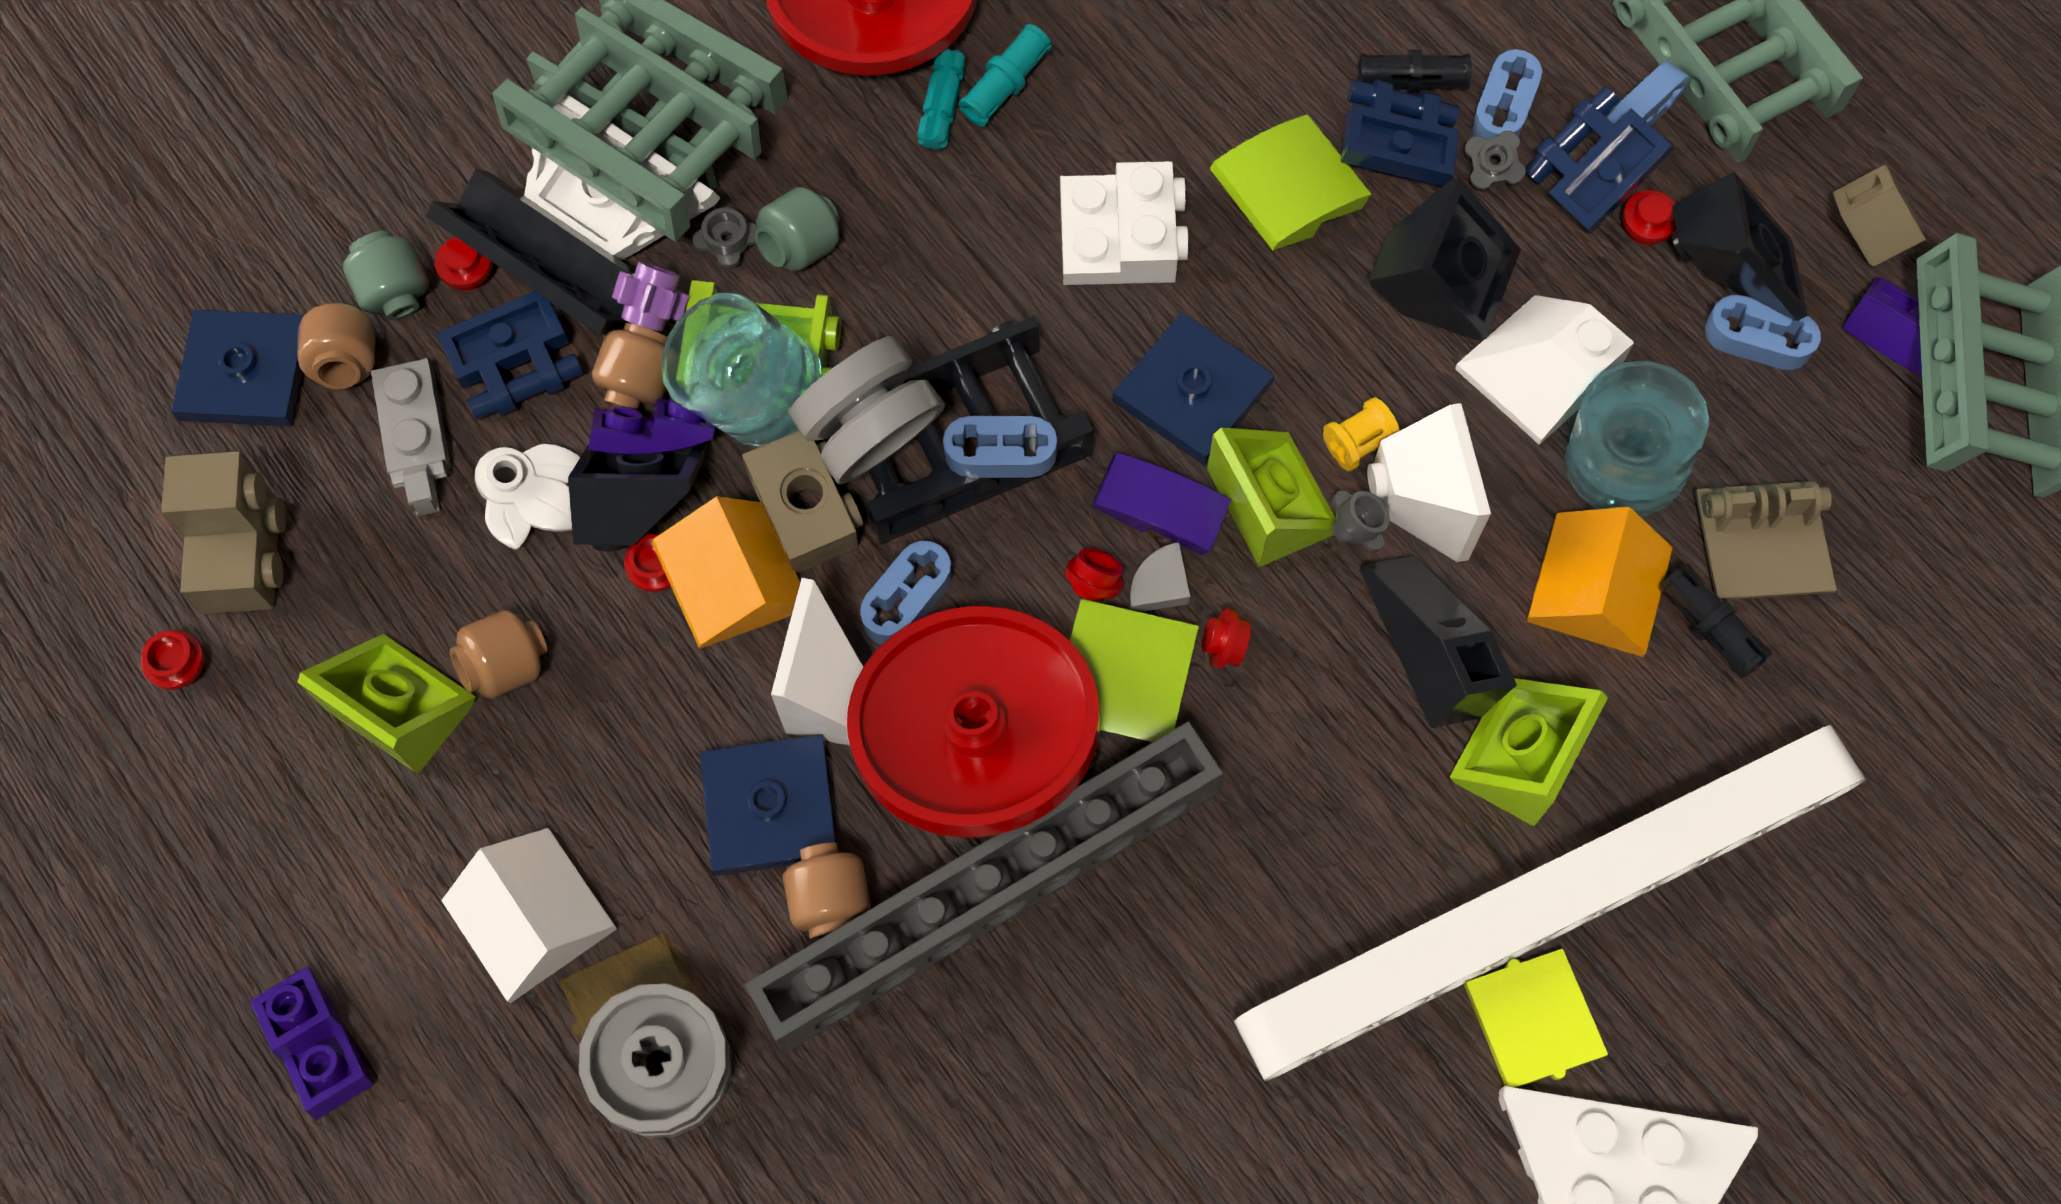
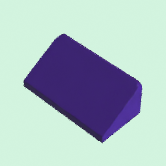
M1877 276L1845 322L1843 329L1922 377L1918 298L1883 277Z

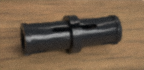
M1409 49L1407 55H1366V53H1360L1358 58V81L1373 84L1374 80L1378 79L1393 83V89H1406L1407 93L1419 94L1421 89L1468 90L1471 83L1472 59L1470 54L1422 55L1420 49Z
M1689 563L1672 573L1658 588L1695 627L1692 631L1693 634L1700 641L1706 639L1717 649L1741 679L1755 671L1773 654L1735 615L1738 609L1730 600L1723 602L1703 582L1702 578L1693 570Z

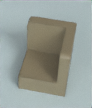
M1887 164L1833 192L1841 217L1871 266L1878 265L1926 240L1912 208Z

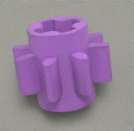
M640 261L638 262L635 274L631 275L620 271L612 298L617 299L618 303L624 304L621 318L656 331H663L666 320H669V318L681 322L690 295L677 289L680 275Z

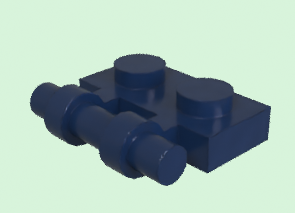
M1375 79L1373 84L1352 80L1347 101L1353 102V105L1346 116L1341 162L1441 187L1453 179L1459 130L1450 127H1453L1457 121L1459 114L1458 105L1440 101V95L1422 91L1418 96L1394 90L1393 83Z
M1604 86L1590 101L1584 99L1572 111L1575 117L1553 140L1547 137L1536 148L1539 154L1525 167L1526 173L1538 184L1554 169L1564 176L1549 191V194L1590 233L1674 151L1673 146L1632 108L1615 125L1607 119L1606 116L1621 101L1607 86ZM1592 131L1601 139L1578 163L1575 162L1569 154Z
M535 291L437 332L462 389L483 380L488 389L467 399L476 420L497 411L500 416L516 410V403L543 391H547L548 395L565 389L563 386L564 382L583 375V371L574 353L552 362L548 352L565 346L569 342L550 301ZM527 361H533L536 370L504 383L500 373Z

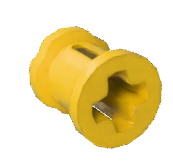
M1372 397L1364 402L1362 411L1340 424L1336 422L1326 424L1323 427V438L1331 455L1346 471H1352L1359 466L1361 458L1379 448L1381 440L1399 432L1400 429L1390 409L1380 399Z

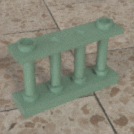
M599 0L602 13L600 19L608 18L615 22L622 31L628 29L644 38L645 41L641 45L660 57L671 54L687 63L688 66L684 72L699 82L704 83L705 80L713 81L714 79L730 88L732 92L726 98L729 101H738L747 107L759 105L774 115L788 101L783 69L780 66L665 0ZM580 41L558 66L532 51L526 60L535 81L533 85L535 91L582 47ZM617 72L601 91L581 80L567 94L591 109L623 76ZM659 99L645 117L626 106L610 123L634 138L666 103ZM702 127L689 143L671 133L654 152L678 167L711 132ZM711 165L698 181L714 191L717 187V182Z
M1614 0L1612 4L1620 21L1633 30L1659 65L1669 60L1691 77L1682 94L1709 127L1712 138L1717 145L1725 148L1737 164L1748 158L1763 130L1761 124L1808 100L1814 102L1823 115L1829 118L1845 109L1863 79V76L1800 0H1731V3L1684 26H1681L1665 5L1673 0ZM1743 20L1749 22L1764 40V42L1716 66L1712 65L1696 45ZM1775 60L1781 62L1797 81L1748 107L1742 103L1728 85Z
M581 7L575 13L582 47L537 91L532 89L526 91L509 79H506L492 93L501 127L671 240L677 242L690 228L685 192L731 145L753 160L761 154L758 118L741 102L729 101L624 34L622 29L608 18L600 19ZM600 61L623 76L580 119L572 118L570 120L553 109ZM643 89L666 103L624 148L620 146L613 148L596 137ZM686 117L711 132L668 177L664 175L658 177L640 165Z
M1956 233L1916 259L1927 467L1948 472L1987 452L2031 464L2033 495L2045 498L2061 490V266L2027 286L1983 273L1978 269L1976 238ZM1980 297L2020 308L2022 334L1982 323ZM1983 348L2024 359L2026 386L1985 375ZM1986 400L2027 411L2030 439L1988 428Z

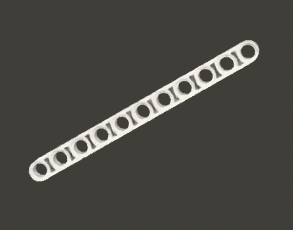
M1828 725L1256 1006L1238 1017L1234 1023L1264 1081L1271 1080L1843 795L1860 785L1866 778L1832 725Z

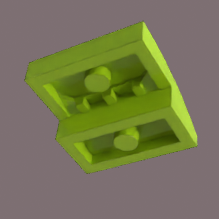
M1308 114L1279 124L1252 137L1216 159L1210 167L1212 173L1272 251L1313 237L1322 222L1362 209L1371 196L1369 190L1347 163L1341 162V155Z
M1081 599L1070 642L1078 649L1093 675L1099 700L1100 730L1150 742H1155L1175 730L1199 629L1198 625Z

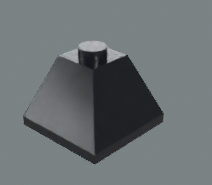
M1735 172L1728 174L1673 205L1676 230L1671 233L1678 253L1685 261L1689 262L1693 259L1710 278L1796 321L1808 316L1791 238Z
M1456 178L1444 184L1387 234L1368 280L1401 315L1475 340L1487 339L1521 248L1460 179Z
M709 441L678 450L645 454L588 450V444L568 476L573 545H592L595 550L605 552L617 551L627 546H633L690 491L709 450Z

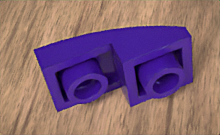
M684 395L672 396L670 400L656 399L653 419L642 417L639 411L625 406H610L607 410L594 408L588 450L607 453L645 454L695 446L713 439L715 429L714 408L705 407L701 400Z
M1116 453L1110 461L1091 507L1141 533L1152 529L1176 543L1179 542L1180 545L1197 554L1203 555L1211 551L1232 499L1162 467Z
M308 966L250 1000L272 1052L283 1060L305 1112L315 1120H318L374 1085L345 1025L316 975Z

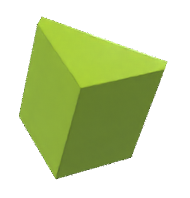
M1221 427L1213 434L1207 471L1219 493L1232 499L1228 510L1259 567L1334 535L1332 524L1335 523L1336 517L1289 432Z
M381 634L300 672L297 681L326 711L416 774H419L473 707L476 696L385 634Z
M1514 678L1517 686L1482 716L1450 778L1462 788L1535 826L1555 801L1608 699L1601 690Z

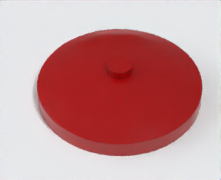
M765 0L770 19L776 30L788 45L801 56L833 71L865 76L901 72L936 57L947 49L964 31L977 4V0Z
M967 606L948 609L923 617L905 626L886 640L872 654L862 668L850 696L847 713L848 739L855 765L867 789L882 806L899 819L919 829L944 836L970 838L998 835L1014 831L1044 817L1069 797L1080 784L1090 767L1098 745L1100 711L1097 688L1093 675L1078 649L1058 630L1044 621L1016 610L1001 607Z

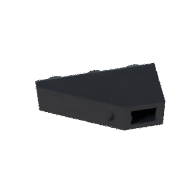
M1415 556L1367 563L1360 569L1431 728L1481 718L1517 686L1492 631Z

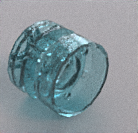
M718 293L693 305L679 318L668 335L661 359L663 383L672 399L744 445L763 446L795 432L797 428L788 417V410L814 382L822 377L820 359L811 344L797 335L792 329L780 323L777 318L741 294Z
M1652 361L1622 362L1602 371L1585 389L1565 452L1567 477L1578 495L1596 509L1631 507L1639 516H1648L1668 507L1683 491L1692 467L1702 449L1710 424L1706 401L1694 382L1673 367Z

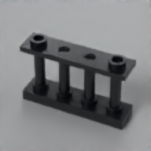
M1035 316L1020 322H1004L996 326L989 335L913 365L908 377L902 384L912 380H928L938 394L956 387L970 416H996L977 378L1008 365L1034 416L1049 422L1056 432L1057 457L1052 468L1041 476L1031 478H970L960 476L953 472L946 463L943 437L935 421H933L916 436L932 468L929 476L908 485L900 483L888 458L868 471L878 494L875 499L867 502L871 526L880 545L1093 455L1094 429L1085 412L1082 411L1070 417L1060 415L1030 358L1031 355L1039 352V324ZM1025 438L1023 445L1024 456H1036L1038 448L1036 438Z

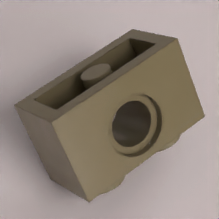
M799 431L742 454L750 482L759 501L763 502L764 510L785 550L791 570L795 571L796 574L858 548L855 529L863 526L861 515L851 494L839 495L831 478L832 475L821 461V453L827 442L824 441L816 445L814 440L806 441ZM805 489L814 490L822 496L820 502L810 509H799L790 503L792 497L797 492Z

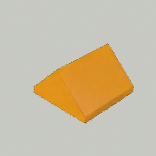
M716 496L653 539L652 545L699 649L792 616L800 581L796 572L791 570L785 550L764 510L763 502Z
M1631 507L1557 513L1552 524L1526 622L1644 657L1647 652L1661 596V591L1658 588L1665 580L1673 547Z

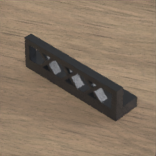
M474 170L458 204L438 201L431 202L425 215L427 218L598 335H606L612 330H623L625 323H631L621 318L624 304L618 303L617 299L612 298L620 271L632 275L633 273L635 274V270L489 171Z

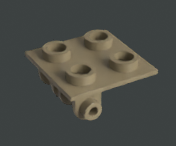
M1809 481L1695 490L1714 592L1721 600L1835 593L1837 591L1820 515L1821 511H1828L1831 508L1832 497L1828 487H1819L1817 482Z

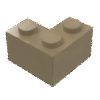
M240 452L166 456L161 513L184 536L180 593L202 614L274 609L275 588L281 587L284 575L282 559L277 552L278 533H283L286 528V509L283 500L272 492L265 483L262 474L257 473Z

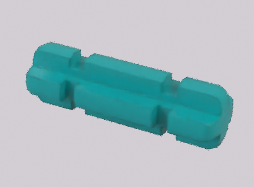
M945 49L935 57L933 65L935 72L931 74L923 107L925 114L920 119L917 131L918 142L924 148L942 150L947 146L950 134L948 128L953 121L960 86L958 85L962 81L965 70V56L959 50L951 51L950 49Z

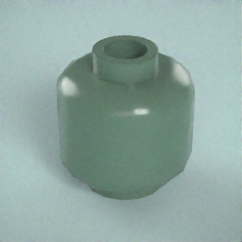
M794 188L759 211L756 219L757 228L754 232L757 248L766 261L773 266L795 272L805 269L835 249L839 240L838 212L833 203L825 196H820L808 188Z
M382 230L367 234L349 246L350 254L344 260L343 272L359 307L363 311L370 314H385L388 320H396L412 314L420 307L417 300L428 290L429 277L410 240L402 236H393L392 232Z

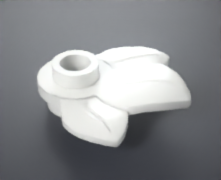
M540 444L523 453L508 447L495 448L485 453L475 468V484L481 496L487 500L485 522L491 534L507 547L518 550L527 539L531 526L553 532L572 530L569 487L567 485L568 476L580 457L566 448L552 444ZM500 467H509L516 473V478L509 483H501L495 479L493 474Z

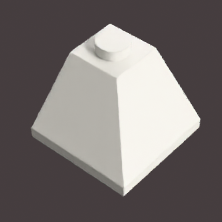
M1534 295L1492 332L1487 339H1484L1459 361L1455 369L1540 445L1618 374L1634 342L1591 304Z
M1459 403L1449 405L1381 440L1374 463L1368 464L1367 467L1370 492L1381 498L1388 509L1390 521L1456 562L1469 560L1491 515L1462 404Z
M802 578L771 696L785 733L803 737L823 735L824 741L850 746L847 731L848 705L854 684L863 666L815 581Z

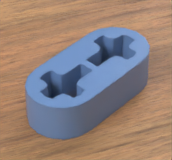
M1514 49L1505 51L1497 57L1473 119L1472 132L1474 136L1488 139L1498 137L1503 131H1512L1520 137L1542 77L1541 64L1533 54L1524 50ZM1511 72L1522 75L1516 91L1506 88ZM1498 108L1508 111L1503 127H1497L1492 124Z
M1666 60L1634 88L1614 108L1607 119L1615 125L1632 108L1652 126L1681 96L1691 77L1672 62Z
M1731 295L1722 298L1716 303L1705 322L1704 333L1708 342L1714 348L1730 355L1783 370L1801 368L1809 361L1821 342V332L1817 324L1809 316L1796 321L1746 296ZM1729 316L1739 319L1738 327L1741 329L1740 332L1729 330L1730 321L1727 320ZM1784 333H1790L1795 336L1794 344L1797 345L1796 349L1786 346L1787 339L1783 336Z
M961 417L952 422L945 430L943 437L944 455L950 469L960 476L970 478H1031L1043 475L1054 465L1057 457V436L1051 424L1040 417ZM965 438H977L979 447L976 449V456H964L962 447L965 444ZM1025 438H1036L1038 445L1036 456H1024L1023 445Z
M918 541L910 544L899 554L866 594L861 603L860 616L865 633L872 641L882 645L905 626L926 617L946 593L951 584L952 569L948 553L941 545L932 541ZM930 561L935 562L937 577L933 579L925 575L913 588H910L915 580L913 565L917 563L925 567ZM902 598L903 601L898 606L900 622L896 624L888 620L882 626H879L876 610L880 607L883 610L889 611Z

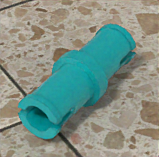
M1026 24L1021 33L1001 56H993L985 65L986 73L958 102L962 114L973 124L984 127L1010 94L1017 95L1026 85L1024 78L1039 60L1052 49L1048 36L1035 25Z

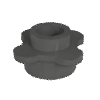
M1503 131L1498 137L1483 139L1480 136H1474L1467 141L1464 151L1466 156L1471 158L1470 182L1475 188L1486 190L1488 188L1501 187L1506 183L1515 185L1522 181L1526 168L1519 162L1517 149L1520 145V138L1512 131ZM1497 156L1500 158V163L1494 165L1490 162V158Z
M721 207L706 215L702 222L701 230H697L693 235V244L696 250L700 252L707 251L715 256L720 266L732 268L740 263V255L750 245L756 244L754 232L757 227L754 223H746L742 214L737 210ZM725 235L732 236L728 241L721 239Z
M1347 491L1337 492L1331 500L1332 505L1336 509L1335 523L1332 524L1334 536L1342 543L1361 544L1367 551L1372 553L1379 551L1385 543L1381 533L1386 530L1390 521L1388 509L1383 501L1368 491H1358L1352 496Z

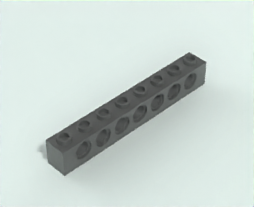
M1188 721L1078 786L1069 797L1044 817L1014 831L998 834L744 985L774 1039L786 1054L1216 796L1223 772Z

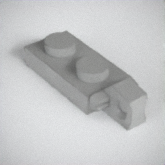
M425 358L372 370L371 376L387 473L391 477L392 485L395 489L405 487L408 504L413 505L417 517L439 512L441 510L435 479L447 477V470L451 469L433 366L429 359Z

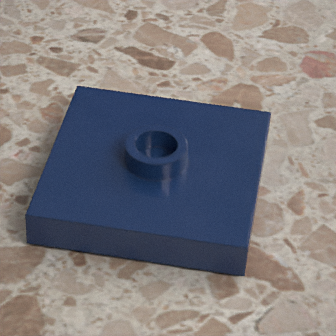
M194 310L172 405V414L178 421L292 426L303 374L298 362L297 348L298 327L304 315Z
M1182 312L1114 390L1112 402L1205 466L1209 461L1213 434L1221 427L1236 428L1273 384L1274 374Z
M823 735L700 752L710 863L714 876L789 866L801 861L800 850L822 843H836Z

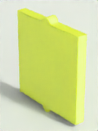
M1563 948L1522 963L1517 959H1511L1504 969L1464 983L1505 1086L1517 1088L1549 1076L1554 1080H1560L1565 1076L1566 1070L1608 1055Z

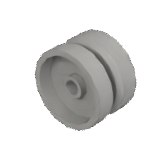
M886 336L876 340L847 357L814 382L788 410V417L806 441L824 440L831 436L824 445L821 461L838 484L848 483L885 461L918 436L944 410L945 403L928 380H912L902 384L909 375L913 360L895 336Z
M669 984L637 985L611 997L590 1019L579 1045V1076L589 1101L613 1124L646 1138L677 1137L702 1125L722 1104L732 1079V1048L716 1015L693 993ZM657 1052L668 1053L672 1060L662 1062L664 1072L654 1076L648 1070L650 1057Z

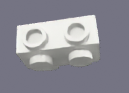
M1172 161L1116 163V175L1060 176L1063 285L1169 283L1176 281L1178 261L1188 259L1187 226H1176L1175 212L1185 211L1184 177L1173 178Z

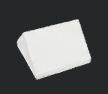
M549 828L480 848L441 900L509 1003L518 999L617 930Z

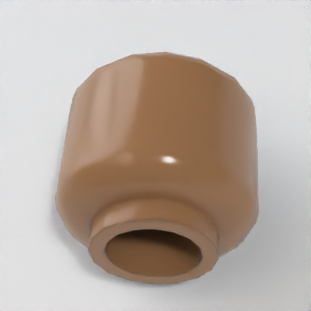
M326 303L312 308L303 316L298 327L297 356L300 369L308 378L326 388L345 389L361 383L371 375V371L376 364V333L374 323L363 311L343 303Z
M625 323L623 330L608 332L603 340L592 371V379L595 384L607 391L604 402L612 406H625L638 411L640 404L652 406L655 405L656 399H664L677 359L675 353L667 347L669 338L656 331L632 323Z
M500 610L460 628L456 637L457 646L450 648L449 651L453 667L464 688L469 693L477 690L482 696L495 699L537 680L541 671L540 656L547 653V646L541 630L533 620L524 623L513 611Z
M835 842L812 845L801 849V861L792 864L783 874L790 921L797 930L809 932L810 940H820L871 909V900L861 858L852 853H839L838 845Z

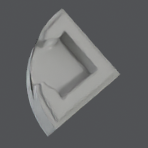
M1177 542L1156 550L1140 565L1131 585L1130 610L1145 612L1188 605L1190 593L1180 545Z

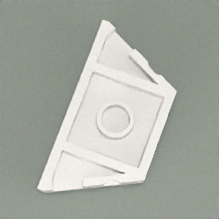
M568 94L553 107V109L570 120L572 118L580 119L589 110V108ZM609 123L596 136L613 148L617 146L624 148L633 139V137L612 123ZM532 148L534 164L527 176L524 196L621 261L664 236V234ZM654 151L640 164L658 177L661 175L668 177L677 168V166ZM698 180L685 192L689 220L716 205L720 199L713 190Z
M1507 1086L1499 1090V1103L1502 1111L1507 1110L1521 1147L1518 1153L1527 1176L1534 1181L1538 1192V1204H1719L1758 1138V1128Z

